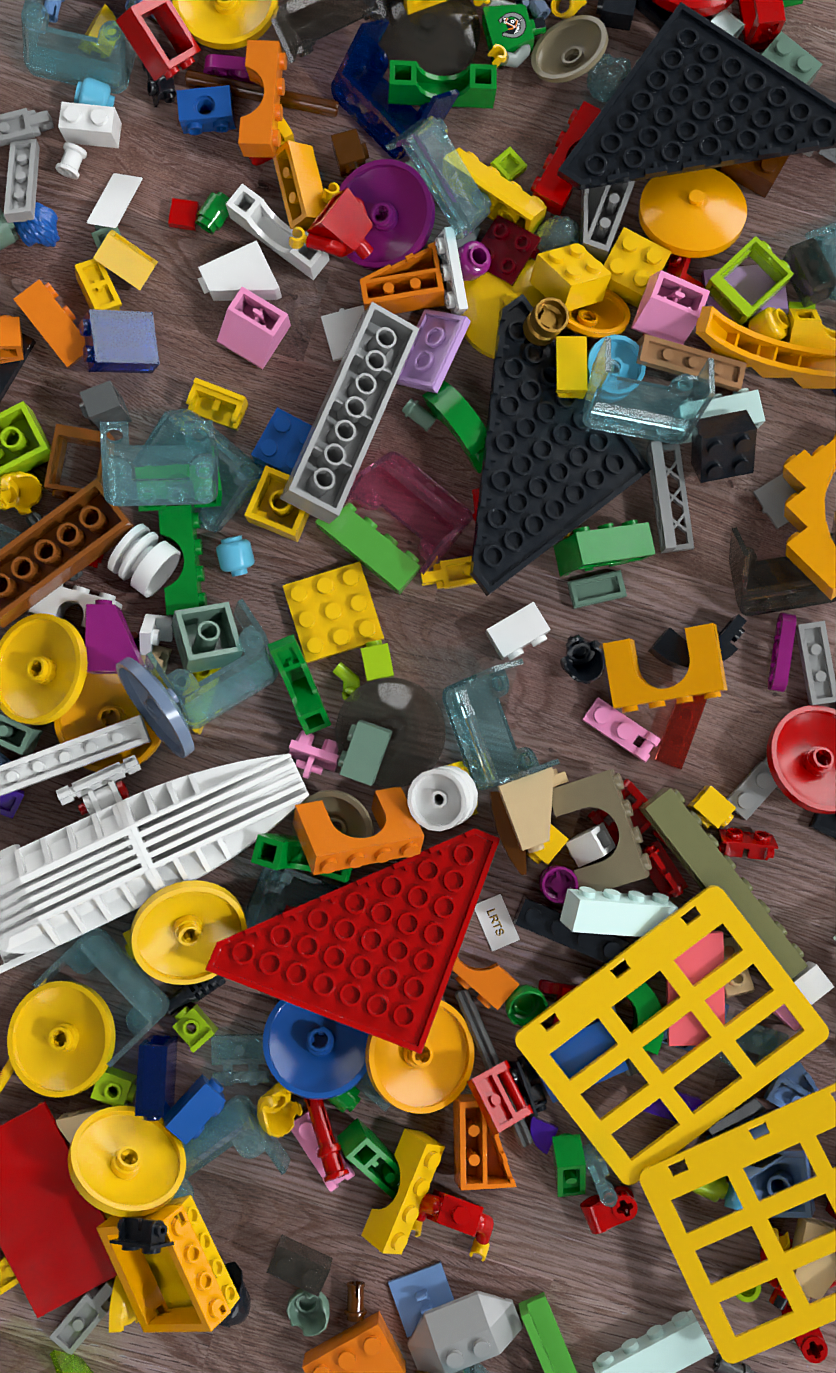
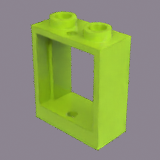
M755 236L709 279L704 289L710 291L709 295L739 325L743 326L789 282L794 273L791 271L788 263L780 260L765 241H761ZM749 256L776 282L752 306L725 280Z

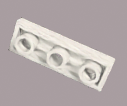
M454 226L444 227L438 237H436L435 244L437 254H441L443 265H440L442 281H446L447 286L445 304L448 309H451V314L462 315L468 309Z

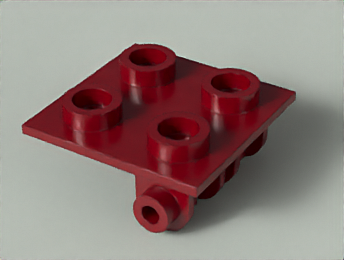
M497 215L480 242L485 245L491 255V264L487 272L513 286L528 260H536L537 254L540 253L537 246L542 238Z

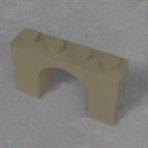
M614 769L553 788L552 808L555 817L582 808L594 807L607 812L617 824L619 841L614 853L604 860L584 865L574 870L579 887H589L595 891H604V889H612L647 878L650 875L649 870L652 869L648 854L642 853L639 844L643 842L641 832L638 826L633 827L630 816L634 815L630 801L628 799L624 800L621 792L624 789L620 773L615 774Z

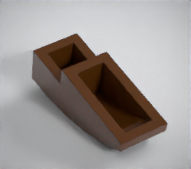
M499 791L489 792L491 813L501 845L518 873L527 875L526 850H520Z

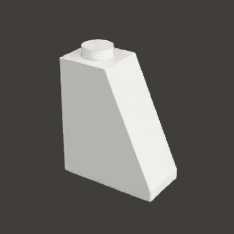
M257 240L198 267L202 276L198 278L199 284L204 294L210 293L213 301H232L241 287L246 288L264 300H278L282 298L277 281Z

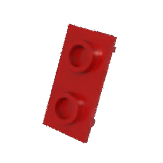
M738 828L718 829L722 842H718L719 846L717 848L723 856L742 858L743 850L748 849L747 858L767 861L769 858H774V849H778L774 836L766 831L758 830L753 833L744 832Z
M656 840L642 849V853H647L651 861L652 869L649 870V877L659 893L668 896L669 899L673 896L676 898L684 892L683 890L688 885L659 840Z

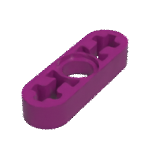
M209 54L205 57L204 73L255 83L250 81L245 67L246 57Z
M781 612L777 619L768 677V689L772 691L784 692L788 684L797 621L794 614Z

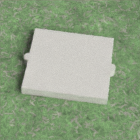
M363 305L346 310L341 308L339 312L321 316L333 362L342 360L364 312Z

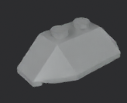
M475 1291L425 1311L407 1344L417 1370L429 1373H455L500 1355L522 1330L523 1326L512 1299H503L496 1295Z

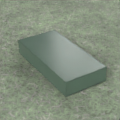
M621 570L567 583L573 609L627 596Z

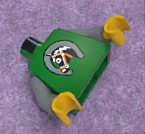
M473 0L475 6L484 5L481 23L489 50L487 55L491 57L492 65H497V68L500 66L517 68L533 51L534 36L546 33L544 17L529 19L527 8L524 4H516L506 0Z

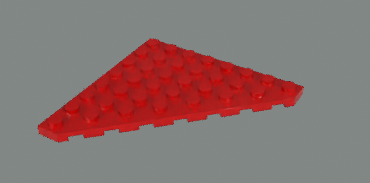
M474 828L424 850L418 855L401 860L218 941L205 970L422 1054L500 838Z

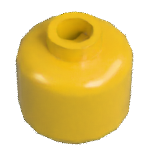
M774 307L765 308L753 316L748 323L749 330L776 340L785 338L790 326L785 312L780 308L775 309Z

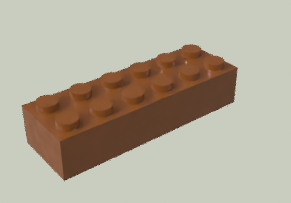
M97 478L0 549V627L4 628L118 544L135 527L107 488Z

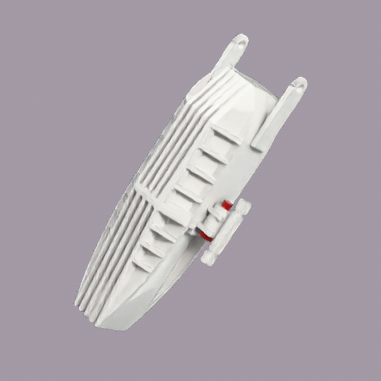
M134 754L123 759L121 764L120 762L114 763L71 783V787L67 785L56 790L57 797L62 805L74 801L76 796L78 798L82 797L83 803L78 805V809L82 815L89 813L90 816L23 847H20L19 844H14L0 851V956L4 962L0 966V974L140 908L150 896L166 886L183 881L197 880L255 843L258 834L268 833L294 811L295 805L301 804L309 797V793L291 754L255 758L210 768L157 785L130 797L125 783L122 780L116 781L126 777V773L131 775L141 770Z

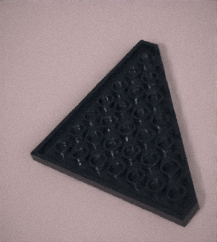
M680 2L558 169L557 176L578 190L836 148V103Z
M523 294L501 309L498 320L470 575L486 596L494 592L651 470L650 466L588 382V390L584 399L557 397L555 339L546 346H537L527 340L523 331V324L534 308Z

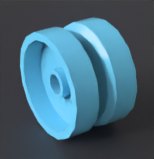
M614 334L603 337L587 352V382L602 402L612 403L620 401L640 384L645 375L646 366L636 363L639 345L627 336Z

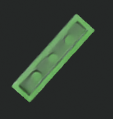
M348 500L345 501L340 515L330 524L320 519L315 521L318 529L357 561H360L362 565L399 595L420 571V565L417 564L419 559L408 550L405 553L397 547L399 543L387 533L383 536L376 530L378 526L367 516L362 519L356 514V507Z

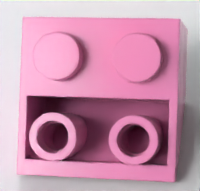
M660 270L650 276L631 329L683 345L696 326L702 306H705L710 291Z
M241 287L226 311L217 342L263 370L291 326L289 316L261 297Z

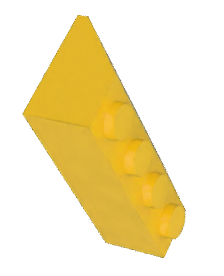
M457 148L442 158L440 185L494 221L496 216L500 215L533 234L544 220L547 206L544 205V202L539 197L530 196L524 192L518 183L508 181L502 177L496 168L486 166L472 152H465L461 148Z

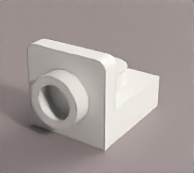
M153 614L145 615L139 632L141 655L151 656L154 645L158 646L159 641H172L173 630L171 624L173 617Z

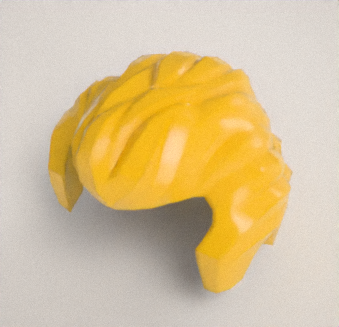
M22 471L2 475L0 477V510H8L15 507L20 515L31 513L30 508L37 504L42 497L43 487L37 477Z
M280 1083L273 1085L270 1090L262 1095L257 1104L259 1125L269 1136L277 1138L288 1134L294 1127L295 1116L297 1114L301 1116L303 1113L301 1104L291 1101V1092Z

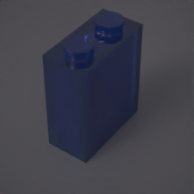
M88 309L83 319L80 320V334L85 338L83 359L84 362H88L89 372L153 373L159 366L160 361L153 312Z
M150 1035L139 1045L135 1116H143V1120H160L174 1105L178 1036Z

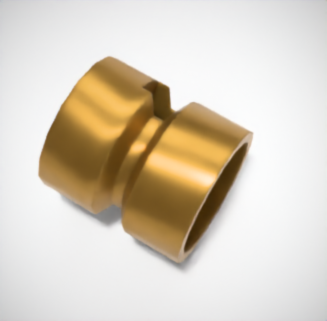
M553 297L541 300L524 320L523 331L527 340L537 346L550 344L568 324L569 312L566 305Z

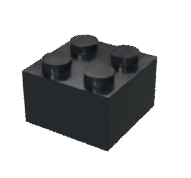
M747 410L693 420L691 465L700 483L754 473L757 428Z

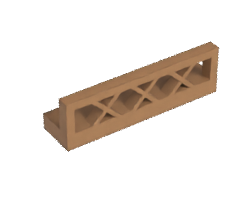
M647 334L636 342L639 345L637 364L736 392L742 388L747 365L745 362Z

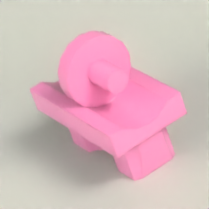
M302 730L296 740H291L289 754H291L292 758L297 759L296 767L304 769L303 778L309 779L311 772L321 775L323 768L335 772L339 755H337L339 743L325 739L322 749L313 747L315 735L312 733L306 735L304 730Z

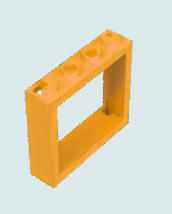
M183 1204L164 1206L152 1214L138 1218L161 1220L167 1226L165 1240L174 1242V1245L167 1246L194 1308L168 1309L145 1255L142 1253V1249L125 1251L122 1250V1245L110 1243V1240L118 1238L119 1230L117 1224L123 1217L112 1215L96 1228L144 1333L211 1332L231 1313ZM177 1214H179L182 1220L181 1222L179 1221V1218H174Z

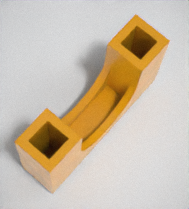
M709 623L685 628L690 657L689 668L685 677L678 684L669 688H656L643 678L639 669L635 640L629 638L602 643L613 709L621 708L622 713L639 711L638 705L649 704V709L666 706L665 701L676 699L677 704L693 702V696L704 694V699L721 697V691L728 689L716 624Z

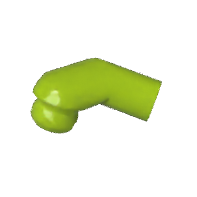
M340 662L332 673L343 681V699L346 702H353L360 695V678Z

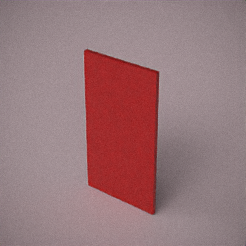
M46 1101L0 1125V1247L37 1318L117 1276L96 1229L107 1219L103 1211L97 1209L84 1199L72 1182L68 1169L69 1146L58 1128Z

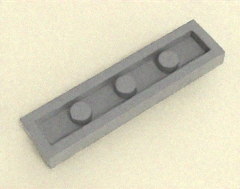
M37 139L10 142L4 216L7 223L34 220L40 151Z

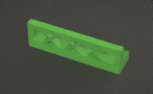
M540 1293L518 1303L521 1318L544 1373H578L545 1293Z

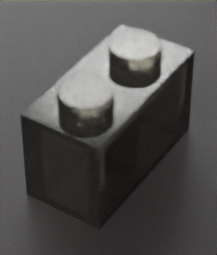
M815 237L790 246L783 260L788 263L791 271L794 273L790 282L803 307L806 308L828 299L836 287V277Z
M282 1234L270 1259L266 1273L319 1297L331 1270L332 1257Z

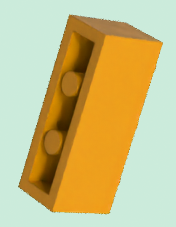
M288 140L276 150L273 161L290 229L301 227L306 232L327 203L322 200L323 186L313 146Z

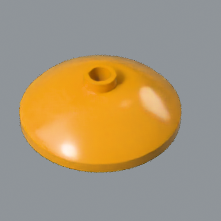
M606 289L603 301L568 311L569 321L566 328L582 336L602 339L606 336L622 333L629 324L631 314L625 301L613 291Z

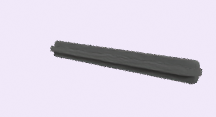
M462 988L456 991L455 998L485 1068L488 1070L500 1063L469 989ZM498 1074L497 1076H498V1078H499V1080H500V1082H501V1084H502V1086H503V1088H504V1090H505V1092H506V1094H507V1096H508V1098H509V1100H510V1102H511V1104H512L514 1110L517 1111L516 1108H515V1106H514V1104H513V1102H512V1100H511V1098H510V1096H509V1094H508V1092H507V1090H506V1088H505V1086H504V1084H503V1082H502V1080H501V1078H500V1076H499V1074ZM524 1118L511 1126L521 1148L533 1143L530 1130Z

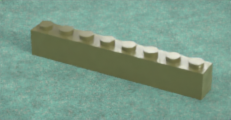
M662 788L648 801L638 807L702 891L711 885L718 886L724 890L785 972L793 979L808 966L802 959L805 956L802 950L795 943L791 944L785 937L788 934L778 921L774 922L768 914L771 912L769 907L761 899L757 900L751 892L753 891L752 885L744 877L740 878L734 870L736 868L735 863L727 855L723 856L718 850V841L712 834L705 833L700 826L702 821L693 811H688L683 804L685 799L677 789Z

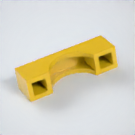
M789 308L788 319L790 326L788 327L787 335L783 338L784 342L817 349L836 350V330L829 329L822 324L816 309Z
M404 1129L394 1153L400 1168V1185L397 1195L387 1207L371 1210L361 1234L364 1239L381 1253L402 1255L413 1225L418 1218L421 1200L428 1192L436 1168L441 1161L445 1146L424 1131Z

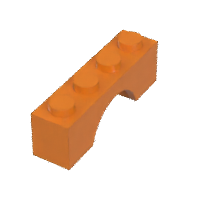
M247 40L245 67L250 81L257 83L264 89V96L260 105L253 112L240 117L238 144L244 157L275 158L276 147H280L281 144L278 121L283 119V107L280 104V96L285 94V80L282 78V72L287 70V54L282 52L279 41Z
M457 957L452 969L458 975L455 978L456 981L468 990L472 987L478 992L479 995L476 998L488 1009L493 1006L498 1010L520 985L498 963L488 967L476 968L463 963Z

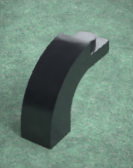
M740 614L732 617L718 634L722 661L728 659L738 650L730 641L732 640L735 643L745 632L742 627L747 620ZM669 627L651 646L648 652L670 667L688 671L690 657L687 640Z

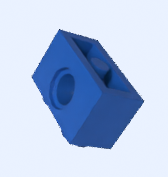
M229 85L176 90L179 122L183 134L200 135L203 132L211 131L224 133L228 130L236 129L233 97ZM206 110L211 111L209 114H202Z

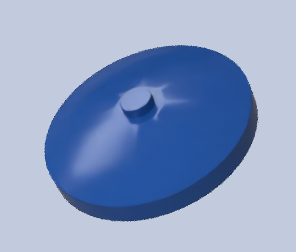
M280 1000L271 1011L265 1024L263 1052L272 1075L285 1089L307 1099H330L351 1090L367 1073L365 1051L369 1034Z

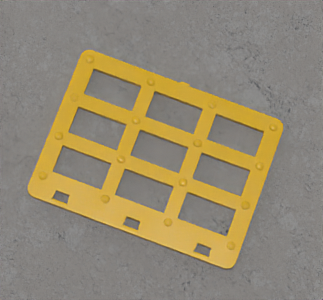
M711 885L519 1029L515 1035V1042L522 1054L621 1182L626 1185H634L640 1181V1174L643 1169L676 1154L822 1044L829 1036V1029L724 890L718 886ZM695 907L699 915L686 924L681 917ZM723 924L741 949L692 985L674 960L719 925ZM625 960L629 968L616 977L611 970ZM754 964L772 989L723 1025L705 1000ZM661 971L679 996L630 1032L612 1007L657 972ZM784 1004L803 1029L754 1065L736 1040ZM692 1011L710 1036L661 1072L643 1047ZM555 1013L559 1021L546 1030L541 1023ZM598 1018L617 1043L569 1079L550 1053ZM722 1051L741 1076L692 1112L673 1087ZM629 1058L648 1083L603 1117L599 1118L581 1094ZM660 1098L678 1123L630 1158L612 1134Z
M836 1082L646 1167L640 1174V1184L714 1343L722 1359L727 1363L734 1364L836 1320V1292L809 1303L793 1271L836 1252V1229L783 1251L768 1218L823 1194H826L836 1214V1166L832 1168L816 1135L836 1127V1101L831 1093L836 1091ZM766 1123L769 1133L754 1139L749 1130ZM800 1143L816 1175L759 1200L744 1168ZM685 1159L688 1169L673 1175L668 1166ZM724 1176H728L743 1208L686 1232L672 1200ZM752 1226L768 1259L710 1283L696 1250ZM777 1278L793 1311L735 1335L720 1302Z

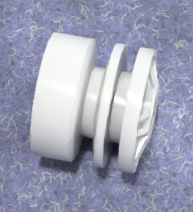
M142 523L132 528L115 547L108 561V569L115 574L119 573L118 576L123 580L131 578L130 585L147 598L156 593L170 578L181 559V552L167 541L158 543L159 536L155 532H150V529Z

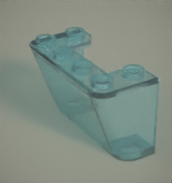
M213 420L185 421L184 445H129L128 421L100 422L103 493L105 500L113 506L208 504L217 498L219 456ZM201 428L207 432V435L203 439L198 440L191 436L192 431ZM110 430L121 431L123 434L122 438L117 441L108 439L107 433Z

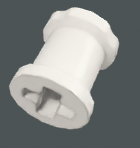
M65 142L63 146L65 151L61 162L57 163L55 168L63 176L77 180L80 176L78 172L82 159L87 157V152L76 144Z

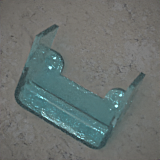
M25 0L21 13L24 63L32 75L72 85H77L78 81L83 82L86 77H91L109 84L112 94H119L127 88L136 52L116 21L105 22L99 30L98 38L48 27L49 14L44 7L45 0ZM129 0L127 10L137 4L136 0Z
M429 116L419 120L385 146L387 150L400 146L404 147L453 228L456 239H464L490 214L489 207L491 206V201L484 192L480 191L446 134L448 129L441 118L436 119L434 116Z
M605 337L592 365L583 407V423L592 429L670 444L682 443L689 438L715 395L714 359L708 358L698 376L681 374L675 377L669 386L619 377L620 365L617 361L611 359V338Z
M243 599L237 601L234 615L244 628L239 637V645L245 655L200 682L186 669H176L166 675L152 652L146 654V668L166 689L170 688L176 694L179 700L177 705L190 729L201 728L273 684L278 676V667L269 651L267 636Z
M522 658L485 669L447 686L442 693L443 704L465 766L469 771L470 777L475 782L476 789L481 791L560 764L559 759H555L539 765L535 753L530 748L522 747L517 749L499 698L505 696L510 687L506 671L524 664Z
M97 928L86 932L32 985L38 988L48 983L67 964L73 971L79 974L89 973L95 967L101 971L133 1005V1008L127 1014L126 1025L135 1037L107 1063L111 1068L166 1015L170 1003L167 995L105 930Z
M236 1095L224 1103V1108L219 1115L214 1118L211 1117L207 1121L203 1132L198 1138L191 1139L187 1145L182 1142L186 1155V1171L184 1179L172 1199L191 1195L194 1198L193 1186L187 1178L232 1146L235 1147L242 1157L247 1159L255 1158L266 1151L281 1175L287 1171L291 1158L278 1139L269 1136L261 1128L257 1118V1109L248 1097Z

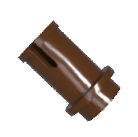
M353 1281L347 1282V1308L344 1309V1314L347 1315L348 1321H363L364 1315L367 1314V1309L364 1308L365 1282L356 1281V1285H354Z

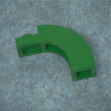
M443 380L438 393L427 391L422 397L433 416L437 417L449 429L462 447L474 470L480 474L482 471L486 427L464 397L453 386Z
M294 634L267 644L286 685L296 715L305 734L309 735L332 725L314 678Z
M277 833L258 834L251 863L276 871L289 868L312 872L298 836ZM352 868L320 875L348 882Z
M621 968L620 974L624 972L626 969ZM592 969L590 976L597 970ZM645 982L626 996L633 1009V1022L630 1032L662 1009L655 993ZM664 1032L646 1044L643 1049L658 1055Z

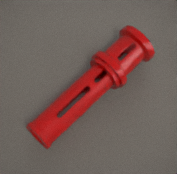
M304 1098L319 1147L316 1154L318 1158H321L326 1174L324 1181L328 1182L348 1175L349 1170L345 1169L340 1154L342 1148L339 1143H336L323 1100Z

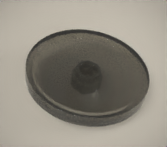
M386 0L377 17V47L382 60L388 68H390V60L417 61L419 66L430 74L438 76L454 75L462 72L472 63L479 47L480 22L476 9L470 0H448L409 15L404 8V0Z
M397 677L375 679L357 688L342 705L335 728L336 744L340 756L343 750L348 751L351 741L347 740V736L352 724L357 725L360 720L392 731L373 784L374 786L399 788L410 785L422 772L433 769L440 759L446 741L445 719L435 698L417 683Z

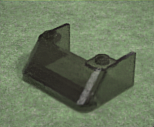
M283 0L278 3L274 10L271 22L289 62L292 63L295 61L297 54L299 57H304L313 52L312 46L316 44L317 40L361 19H370V22L374 23L388 17V7L385 0Z
M834 511L832 531H831V533H830L831 538H832V540H833L835 546H836V511ZM737 527L731 528L729 565L736 602L743 615L755 616L836 602V597L830 600L787 556L757 561L755 551L750 547H746Z

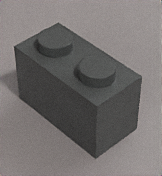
M111 380L79 392L83 401L79 403L85 419L88 418L92 426L96 425L100 431L105 432L132 421L122 395Z

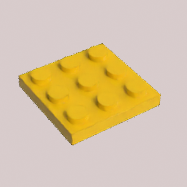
M360 561L283 585L307 664L365 646L367 642L384 640Z

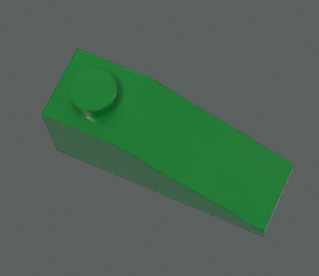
M356 1118L337 1136L343 1153L351 1163L394 1199L400 1185L398 1162L393 1153L376 1134Z

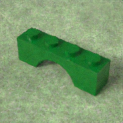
M390 60L388 104L492 109L494 107L497 90V65L469 64L460 73L438 76L424 71L417 61Z
M191 504L167 506L166 510H158L160 535L165 540L179 545L184 556V567L181 575L173 584L164 588L166 615L171 617L174 616V611L207 605L206 593L202 592L201 582H205L204 566L199 564V555H203L202 540L197 539V528H201L199 512H195Z

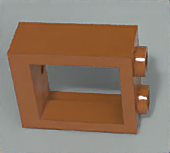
M56 424L44 488L52 493V497L68 500V496L72 497L82 489L60 485L68 443L102 448L97 479L107 487L115 438L109 432Z

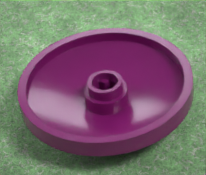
M393 159L374 160L358 167L343 181L339 192L348 187L354 196L362 199L367 216L372 222V228L365 236V239L374 250L364 260L354 251L346 255L350 260L363 268L377 271L389 264L392 266L404 260L405 256L411 253L414 255L423 249L434 226L435 203L429 185L413 167Z

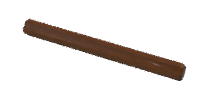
M187 70L185 83L188 87L206 88L229 85L231 94L235 97L261 102L264 96V89L255 83L193 70ZM285 90L284 96H280L282 107L330 117H337L339 111V102L336 100Z

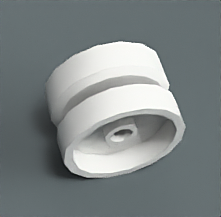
M444 765L422 772L413 780L408 790L407 803L411 815L419 825L428 830L443 831L463 823L472 816L477 806L478 792L475 782L467 772L456 766Z

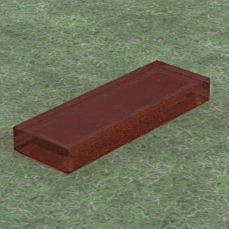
M704 694L693 696V702L681 704L675 702L655 761L682 770L707 699H704Z

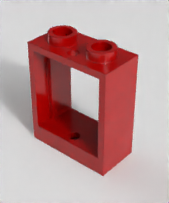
M143 0L130 7L116 20L154 81L163 76L166 80L170 79L180 71L178 67L185 70L196 62L193 57L201 51L170 0ZM152 14L178 56L171 60L168 59L144 21L145 18Z
M738 0L740 19L745 24L742 30L744 43L757 52L765 51L781 32L786 21L783 0Z

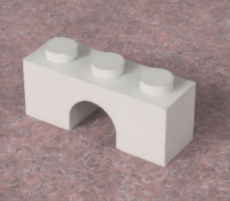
M62 584L31 607L28 612L31 614H50L63 619L69 607L81 605L84 611L81 626L86 628V604H95V600H111L112 604L121 609L122 604L115 601L116 596L100 592L99 596L89 594L90 590L74 585L72 590L63 587Z

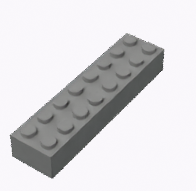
M371 302L363 312L280 497L281 500L328 524L340 515L418 334V327L374 302Z

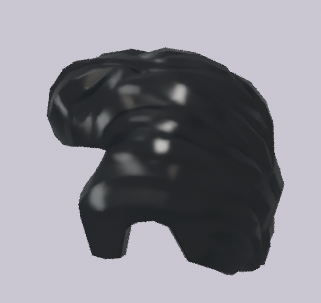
M579 634L574 637L570 636L566 643V656L560 660L561 667L576 682L590 684L592 681L599 679L604 671L605 657L603 647L597 640L587 641Z

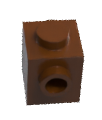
M357 128L331 135L332 148L341 177L349 176L358 167L366 164L365 160L369 159V153L366 143L360 142Z

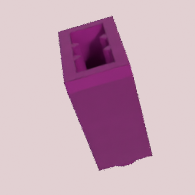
M95 600V604H86L85 647L88 661L87 672L90 674H117L116 664L126 657L133 658L146 668L121 608L112 604L111 600Z

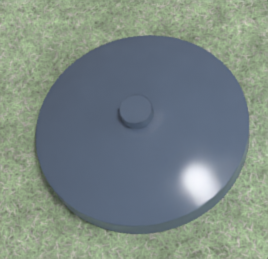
M126 657L116 664V671L124 689L154 733L178 757L185 758L195 749L187 722L177 705L179 700L173 690L170 688L166 689L149 670L133 658Z

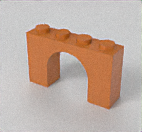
M401 786L376 790L374 792L371 810L381 831L367 838H354L338 831L332 824L322 800L295 805L292 824L312 874H329L338 870L358 868L378 862L384 863L389 860L403 857L409 858L420 854L424 834L420 825L410 813L407 798Z

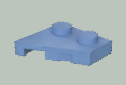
M798 1061L771 1082L764 1098L776 1106L782 1107L819 1089L816 1087L810 1074L806 1072L800 1061Z

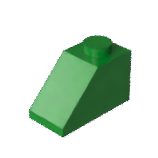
M564 1133L552 1137L557 1196L565 1197L586 1194V1162L580 1134Z

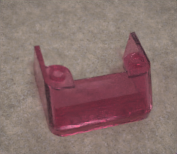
M394 451L387 453L358 473L343 505L344 508L356 500L366 510H377L382 507L421 539L418 549L421 556L427 560L420 569L423 575L445 555L473 520L472 512L405 456Z

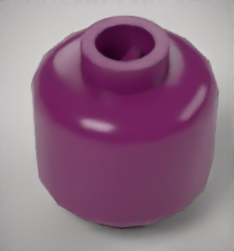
M470 241L458 248L464 281H473L489 270L491 255L484 244L478 241Z

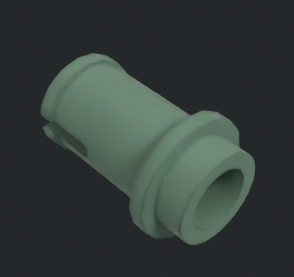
M411 398L402 409V412L405 413L404 417L411 418L427 432L435 423L437 417H434L419 405V400L414 401Z

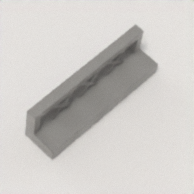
M662 441L650 442L646 452L648 465L651 468L649 473L661 553L693 550L694 541L680 444L662 445ZM673 451L675 462L670 469L665 466L663 452ZM674 467H676V473L672 471ZM668 475L678 481V489L674 495L668 489ZM672 501L682 509V515L677 521L672 517ZM682 519L684 522V526L680 524ZM676 527L685 533L687 544L676 545L674 531Z

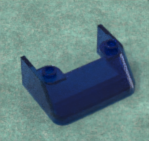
M384 18L360 25L331 83V93L333 98L339 102V105L390 157L401 159L410 155L441 126L460 92L454 89L435 95L431 98L430 102L423 104L418 112L411 105L388 104L389 83L383 78L388 68V58L384 50L378 45L389 24V21Z

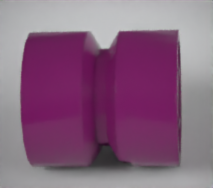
M548 866L539 876L538 884L540 891L554 903H564L567 889H578L577 877L564 866Z

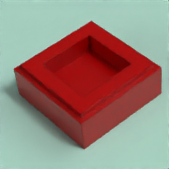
M172 198L168 220L169 227L196 231L197 223L195 221L198 218L199 202Z

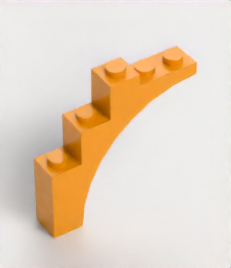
M702 306L700 317L696 322L695 333L711 347V353L747 363L746 367H752L762 378H793L803 389H836V350L817 349L776 340L735 323L722 315L713 306Z
M836 434L833 440L826 446H819L812 456L804 449L798 455L790 456L783 465V478L796 491L785 502L784 517L798 530L786 541L785 555L830 600L836 597V546L831 538L826 521L825 496L832 476L836 471Z

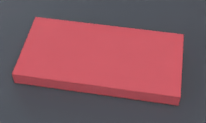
M722 931L710 932L674 960L692 985L724 962ZM666 979V1004H669L679 995ZM723 986L707 998L705 1002L721 1023L725 1025V990ZM690 1011L667 1029V1044L669 1046H697L710 1035L692 1011Z

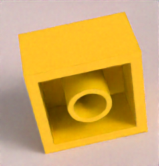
M624 227L603 265L612 273L607 289L616 293L629 304L639 308L650 276L660 270L663 271L672 251Z
M575 243L537 254L529 282L546 298L553 297L559 299L566 305L568 311L603 301L612 273L600 261L595 259L584 246Z
M265 466L244 516L249 523L298 542L310 514L280 499L290 475Z

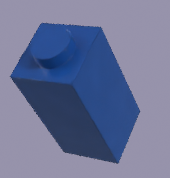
M202 1074L163 1116L165 1128L185 1145L191 1139L198 1138L203 1132L207 1121L211 1117L214 1118L219 1115L223 1110L224 1103L226 1102L222 1092L224 1087L215 1078L212 1077L209 1080Z

